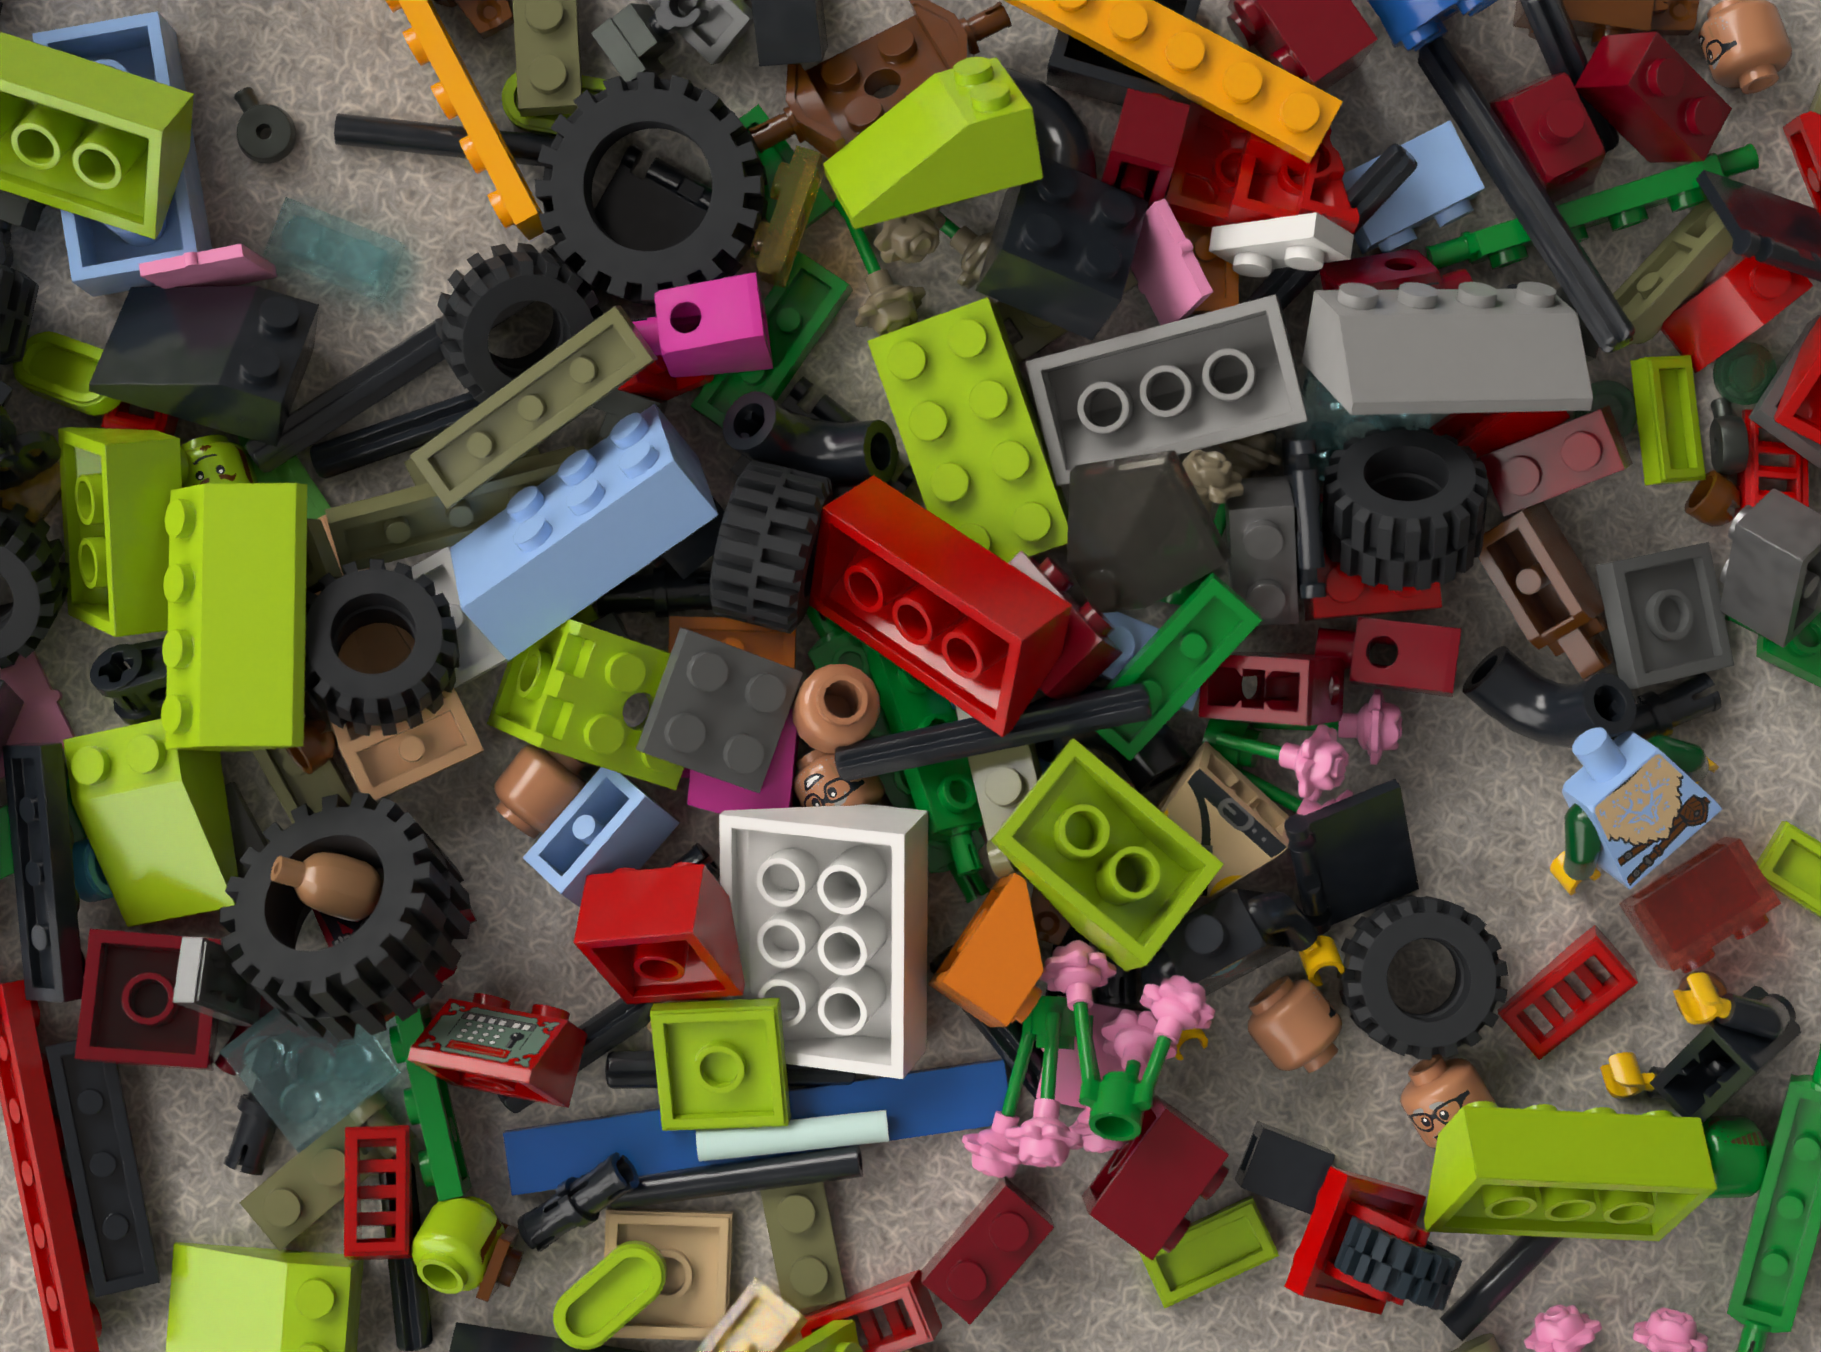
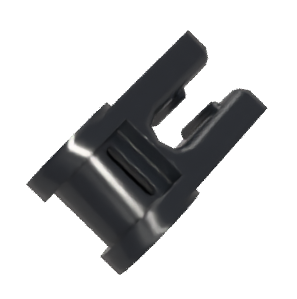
M164 638L113 646L100 654L92 664L90 671L91 683L101 695L114 699V711L125 724L134 725L161 718L162 705L166 699L167 666L162 655ZM124 661L131 667L130 669L125 665ZM130 702H133L138 709H135Z

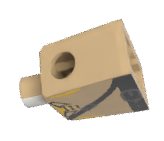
M1207 741L1197 749L1155 806L1224 864L1202 892L1201 897L1211 898L1288 849L1289 839L1286 836L1284 823L1289 816Z

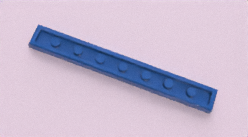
M1000 1058L910 1071L904 1079L876 1076L855 1079L854 1083L850 1085L807 1086L789 1089L790 1120L886 1110L889 1141L992 1126L995 1112L1002 1111L1008 1089L1005 1063ZM660 1108L511 1129L503 1132L512 1196L555 1190L559 1184L570 1177L579 1178L582 1175L584 1176L615 1152H618L620 1157L622 1155L626 1156L632 1162L640 1177L692 1167L833 1149L824 1148L699 1162L696 1130L662 1131Z

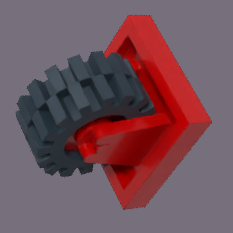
M1330 1166L1325 1181L1317 1194L1316 1204L1301 1244L1294 1254L1293 1265L1284 1287L1302 1297L1382 1315L1387 1301L1403 1306L1405 1299L1422 1307L1425 1305L1430 1309L1444 1310L1462 1260L1457 1255L1449 1253L1450 1251L1429 1242L1430 1232L1416 1225L1426 1196L1407 1187Z

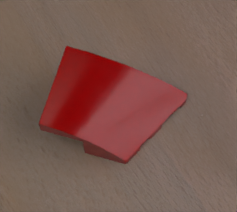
M1190 102L1175 166L1165 195V199L1176 220L1212 228L1317 212L1348 232L1354 233L1360 217L1358 209L1351 208L1342 180L1345 169L1339 152L1330 141L1331 126L1309 164L1203 106Z

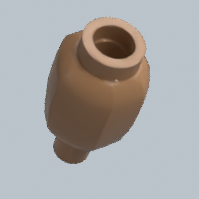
M329 852L313 854L303 862L278 856L271 871L272 881L294 887L300 900L307 906L324 914L349 921H361L371 916L379 902L384 885V879L380 878L379 873L371 864L350 856Z

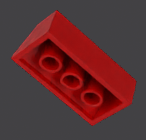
M874 475L822 508L809 605L1001 737L1011 732L1062 654L1072 604Z

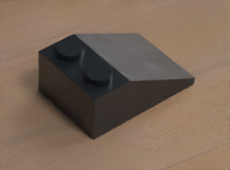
M259 286L174 287L169 289L161 287H131L90 380L89 392L277 447L313 353L319 305Z

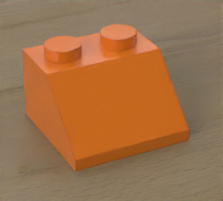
M1013 873L997 879L928 982L930 987L989 1027H1007L1009 1023L1012 1024L1015 1020L1022 1023L1031 1013L1043 993L1040 988L1035 986L1044 970L1027 883L1024 878L1017 873Z

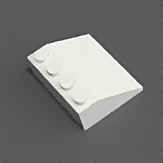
M861 804L853 806L725 810L720 813V885L730 898L745 981L744 994L742 996L721 997L722 1000L780 998L786 1064L904 1079L927 1051L928 811Z

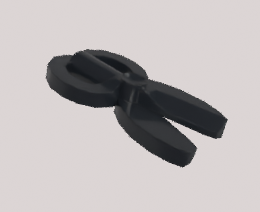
M0 405V467H7L9 469L4 472L0 471V490L17 487L25 481L35 478L39 473L53 467L60 459L61 448L55 437L45 431H28L17 435L16 427L10 414ZM32 449L43 450L35 457L29 453Z

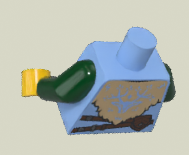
M1598 727L1585 731L1575 740L1572 746V752L1583 767L1564 783L1562 794L1569 806L1568 811L1564 815L1565 851L1553 860L1550 865V872L1570 896L1576 893V887L1582 880L1590 878L1595 881L1601 877L1596 864L1630 890L1722 810L1720 805L1698 785L1699 781L1704 779L1709 771L1715 773L1719 766L1706 756L1704 750L1699 745L1660 734L1646 741L1630 730L1612 740L1603 728Z

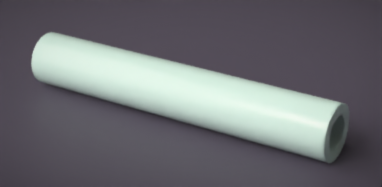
M886 1110L790 1120L789 1126L696 1130L699 1162L889 1142Z

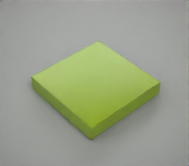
M780 998L653 1003L650 1010L662 1131L789 1126L791 1111Z

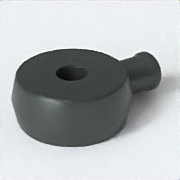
M251 87L243 88L235 93L234 99L243 111L236 131L237 141L242 152L251 160L259 163H275L288 156L296 141V128L291 116L278 106L260 104ZM271 128L272 133L270 137L261 139L260 134L262 130Z
M1721 397L1713 400L1710 404L1714 417L1709 432L1711 462L1714 470L1719 474L1732 475L1743 472L1747 467L1749 455L1748 434L1744 420L1739 416H1733L1732 401L1729 398Z

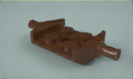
M909 0L914 16L806 71L801 63L788 64L785 98L788 106L783 108L784 113L748 129L759 152L763 153V151L795 134L799 143L808 142L829 159L933 74L953 69L957 62L975 57V54L980 52L977 41H981L1007 27H1011L1012 24L1004 6L999 1L997 4L968 18V20L964 17L958 20L954 13L929 0ZM888 85L899 86L897 91L888 97L876 98L873 96L882 87Z

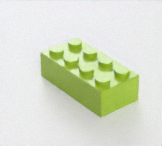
M986 297L867 341L925 507L929 512L1007 563L1020 551L1032 556L1079 538L1062 488L1056 485L1047 445L995 299Z

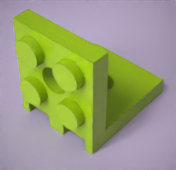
M568 619L508 661L487 725L539 748L675 791L684 769L680 765L636 750L671 653ZM642 692L647 697L649 703L647 717L639 725L629 727L623 718L624 705L632 695Z

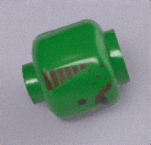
M1711 1116L1702 1126L1717 1190L1707 1199L1753 1196L1761 1188L1771 1149L1770 1142L1764 1138L1757 1124L1746 1116Z

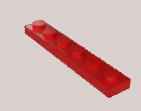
M24 979L0 983V1101L50 1352H100L97 1338L101 1336L102 1323L97 1307L89 1300L85 1276L89 1273V1262L85 1245L80 1239H77L73 1214L77 1210V1202L73 1184L64 1174L60 1152L63 1151L65 1143L60 1120L52 1113L48 1093L52 1086L48 1058L40 1052L36 1028L40 1023L38 1001L26 1000Z

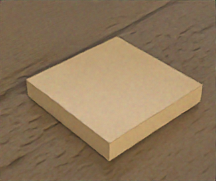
M612 1207L606 1209L604 1257L618 1245L637 1240L647 1242L657 1248L664 1257L667 1266V1279L659 1296L611 1338L729 1340L733 1212L642 1208L613 1210Z

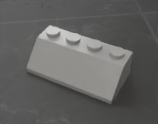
M1528 281L1519 283L1517 289H1495L1483 283L1464 282L1459 285L1458 289H1435L1426 284L1407 282L1401 284L1399 290H1376L1369 285L1361 283H1344L1339 286V290H1314L1302 363L1350 415L1591 410L1593 394L1578 313L1556 295V290L1549 285Z
M1276 294L1025 362L1057 486L1308 421L1290 337L1280 298Z

